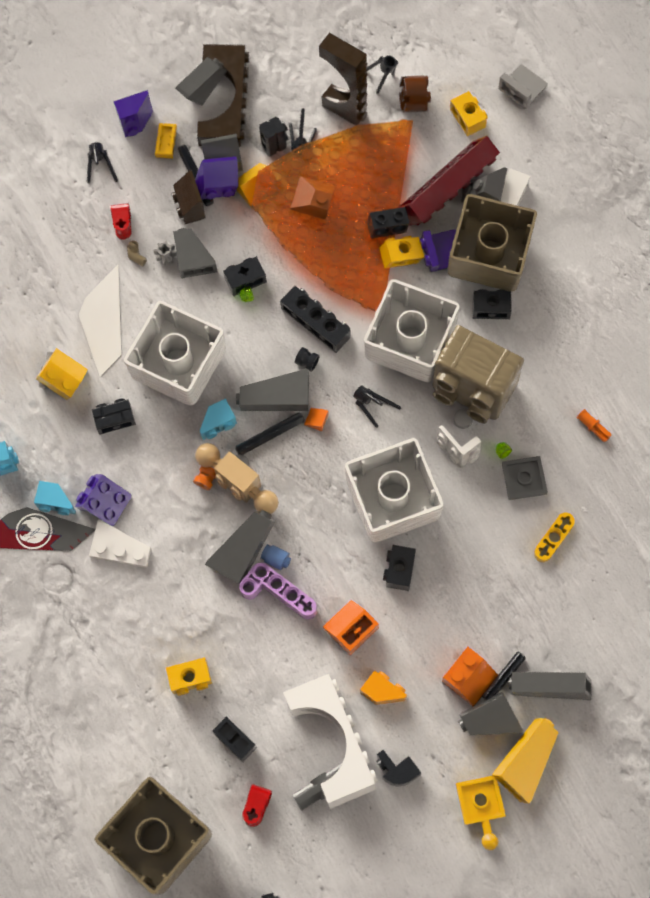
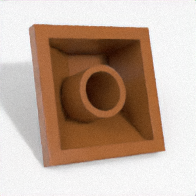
M300 176L290 210L326 220L335 187Z

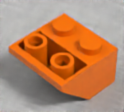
M350 600L323 628L351 656L379 629V623L364 608Z

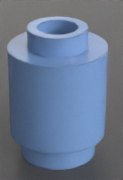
M267 544L261 554V559L264 560V563L279 570L287 568L291 561L289 552L274 545L270 546Z

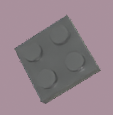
M540 456L502 462L509 500L547 495L548 491Z

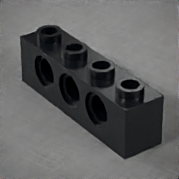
M294 286L280 300L282 310L335 353L351 338L350 327L345 322L341 323L338 321L334 313L322 308L323 306L318 300H312L304 289ZM300 305H306V306H307V307L304 308V309L299 308ZM314 316L321 317L319 320L312 319ZM328 327L335 328L334 331H327L326 329Z

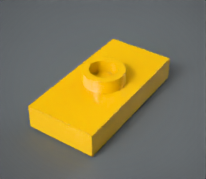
M159 123L155 147L156 158L173 159L177 124Z

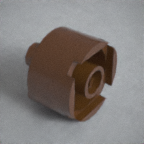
M402 76L400 78L399 87H402L401 93H399V100L403 113L425 112L428 110V102H431V93L427 91L429 84L428 76Z

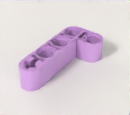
M264 563L255 564L240 583L241 594L247 600L257 597L264 588L304 619H312L317 614V606L312 598ZM259 570L267 572L264 577H257L256 573ZM279 581L282 583V586L279 589H274L271 587L272 584ZM248 585L254 586V590L250 593L244 591V588ZM290 593H295L298 597L296 600L290 601L287 599V596ZM304 606H311L312 611L307 610L305 612Z

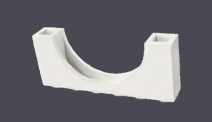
M329 674L288 690L284 692L293 717L302 714L324 716L337 724L346 737V755L341 767L334 776L321 784L331 809L376 790L375 782H378L374 770L369 771L367 764L370 761L366 751L361 752L359 745H362L358 733H353L351 728L354 726L353 720L350 715L346 716L344 709L347 708L343 697L339 698L336 693L339 691L336 680H331Z

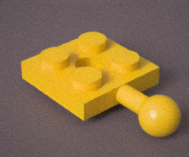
M493 776L456 783L464 825L481 822L484 832L482 845L487 850H494L498 846V838L492 834L489 820L506 817L498 780ZM478 794L484 795L486 797V804L483 806L477 805L475 803V796Z

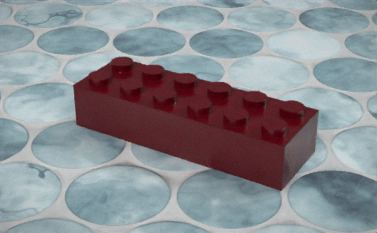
M488 136L472 141L398 207L406 208L409 226L415 224L418 226L422 222L423 224L428 222L432 218V213L445 207L444 203L448 199H454L458 195L457 191L460 188H466L471 183L470 179L478 177L484 172L483 168L486 165L490 166L497 160L495 157L500 152Z

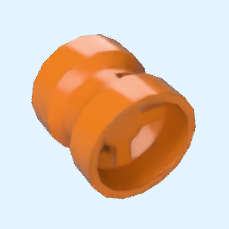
M201 466L199 469L200 473L195 476L193 482L205 490H210L213 486L212 481L216 479L215 470L212 467Z

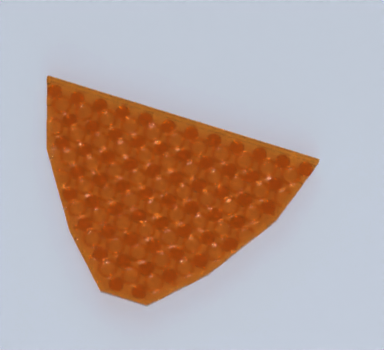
M402 119L395 122L364 124L351 127L297 147L259 170L257 175L252 208L260 215L270 232H273L279 244L286 251L292 253L295 256L294 258L308 271L322 280L328 289L374 312L377 311L387 289L390 268H384L379 247L386 239L395 238V235L371 239L367 219L371 212L395 209L400 206L413 120ZM300 176L335 187L326 220L290 210Z

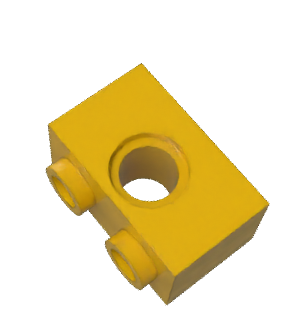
M470 91L450 100V111L467 137L486 128L487 114L484 110H481L477 98L472 96Z
M405 236L397 240L389 238L379 247L384 268L418 264L424 258L419 237Z
M205 657L166 667L171 691L173 694L177 693V696L188 694L189 690L195 688L197 690L207 689L208 685L212 684ZM189 673L195 675L192 682L185 681V676Z

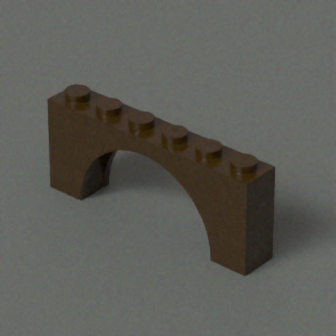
M329 32L319 45V57L331 64L341 74L349 90L331 84L321 96L322 106L353 125L358 126L368 115L367 54Z
M203 44L202 61L207 57L213 60L217 58L224 64L222 67L227 71L224 76L234 85L235 96L230 107L220 116L207 121H198V145L202 146L201 140L237 134L238 145L241 147V141L245 140V129H242V124H246V114L243 113V109L247 108V98H244V93L248 92V84L245 83V78H248L249 75L248 67H246V63H249V52H246L245 45Z

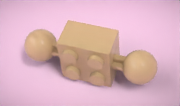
M204 443L197 448L195 458L198 464L202 467H214L215 477L218 480L217 483L225 490L227 488L233 492L232 495L238 501L243 500L247 503L252 498L257 511L261 512L264 510L270 514L276 511L279 504L276 494L269 490L260 491L261 482L259 474L229 451L221 459L218 448L211 443Z

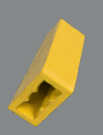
M547 718L534 719L492 774L521 803L530 804L559 733L554 728V724Z

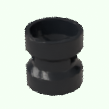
M302 347L294 363L299 366L303 365L312 372L319 361L320 355L317 353L311 354L307 348Z

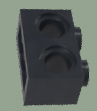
M405 207L371 212L367 219L371 239L406 233L410 224Z
M227 716L212 730L213 734L242 762L257 749V746Z

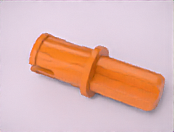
M585 409L579 413L577 419L588 428L589 432L592 431L603 442L609 440L611 433L599 423L600 420H596Z

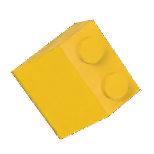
M56 348L36 377V380L68 400L82 382L88 369Z

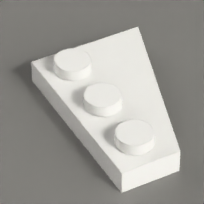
M98 519L89 553L90 558L147 568L151 548Z

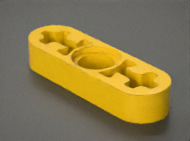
M564 512L557 517L535 548L534 556L539 562L550 560L573 528L575 523L573 515ZM569 519L568 523L570 525L566 524L561 531L559 527L563 522L562 520ZM557 533L560 536V540L552 542L549 539V534ZM548 544L550 546L546 552L548 556H540L539 549L544 550Z

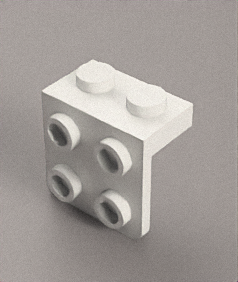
M441 425L438 428L437 443L442 450L446 449L448 451L449 457L454 464H458L462 468L467 463L471 464L479 458L481 440L477 436L461 447L444 426Z

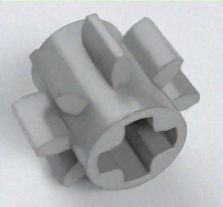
M167 241L161 244L157 243L158 248L154 249V254L157 255L156 261L159 262L161 260L164 265L169 262L173 263V257L177 256L174 244L169 245Z

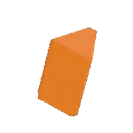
M311 408L304 425L322 431L329 415L328 410Z

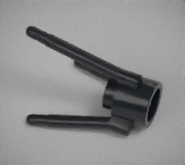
M391 55L380 56L377 61L367 67V71L380 64L381 71L384 73L376 90L377 94L380 92L388 74L391 73L392 76L395 74L398 61Z
M304 108L301 109L299 137L296 140L294 139L292 123H289L291 151L298 156L307 155V152L311 151V145L317 128L313 129L308 142L303 138Z
M99 142L89 145L87 183H90L92 160L98 165V161H101L103 157L115 182H118L116 173L108 158L107 150H104L103 145Z
M363 385L358 387L353 395L357 400L355 404L362 409L376 428L379 425L365 408L364 403L367 405L372 400L378 405L383 406L381 402L383 401L392 407L401 409V406L380 396L369 388L367 389Z

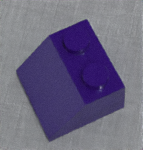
M148 90L113 101L125 137L135 136L142 132L153 113Z
M237 157L204 159L201 161L195 178L201 199L228 198L235 195L238 187Z

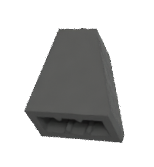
M207 57L175 89L188 100L203 105L227 71L222 67L224 64L217 58L213 60Z
M181 228L173 231L181 278L217 272L215 260L191 228Z
M503 692L459 714L461 720L458 722L463 732L468 731L469 735L507 734L523 731Z

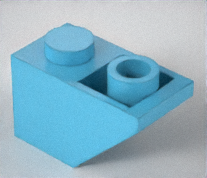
M226 398L208 407L200 428L203 440L212 439L217 436V433L223 430H231L237 424L236 417Z
M39 481L34 503L40 511H58V514L68 516L69 513H76L75 508L59 484Z

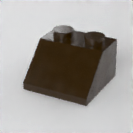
M192 170L188 171L173 185L174 192L171 193L174 203L179 205V208H176L179 219L183 218L185 224L206 218Z

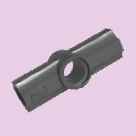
M342 763L331 771L320 774L309 785L292 795L302 811L316 801L326 798L321 784L334 776Z

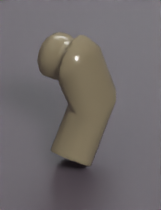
M130 241L127 245L128 258L140 266H144L147 258L139 255L138 242Z

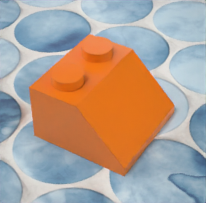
M467 646L443 676L442 682L474 707L497 678L498 674L484 658Z

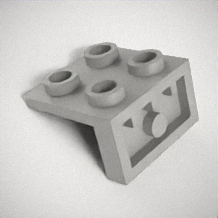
M521 64L510 76L504 72L500 77L498 89L526 109L544 91L548 83Z

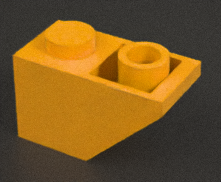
M374 670L360 689V693L375 705L403 702L407 698L406 690L397 683L393 685L388 681L390 678L382 671L378 673Z

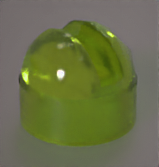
M250 286L240 291V298L244 302L254 300Z
M500 442L496 445V454L500 459L506 458L512 452V448L506 442Z

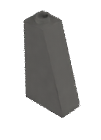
M303 369L241 386L240 393H236V405L240 406L241 411H309L308 369Z
M264 510L254 512L206 561L205 565L240 584L250 571L276 520L272 519V515Z
M512 672V678H509V690H512L515 696L591 700L592 680L586 673Z

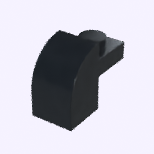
M384 749L377 754L378 760L376 763L382 771H388L383 775V779L392 786H406L422 773L409 756L398 765H395Z

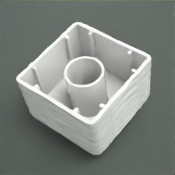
M392 279L364 337L365 357L374 363L420 381L431 382L434 376L435 362L456 327L460 305L452 300Z
M159 301L124 358L125 365L135 381L192 406L198 401L225 354L226 347L223 330L164 301Z
M408 439L385 449L350 460L345 464L347 485L367 535L372 542H381L439 520L443 509V500L417 439Z

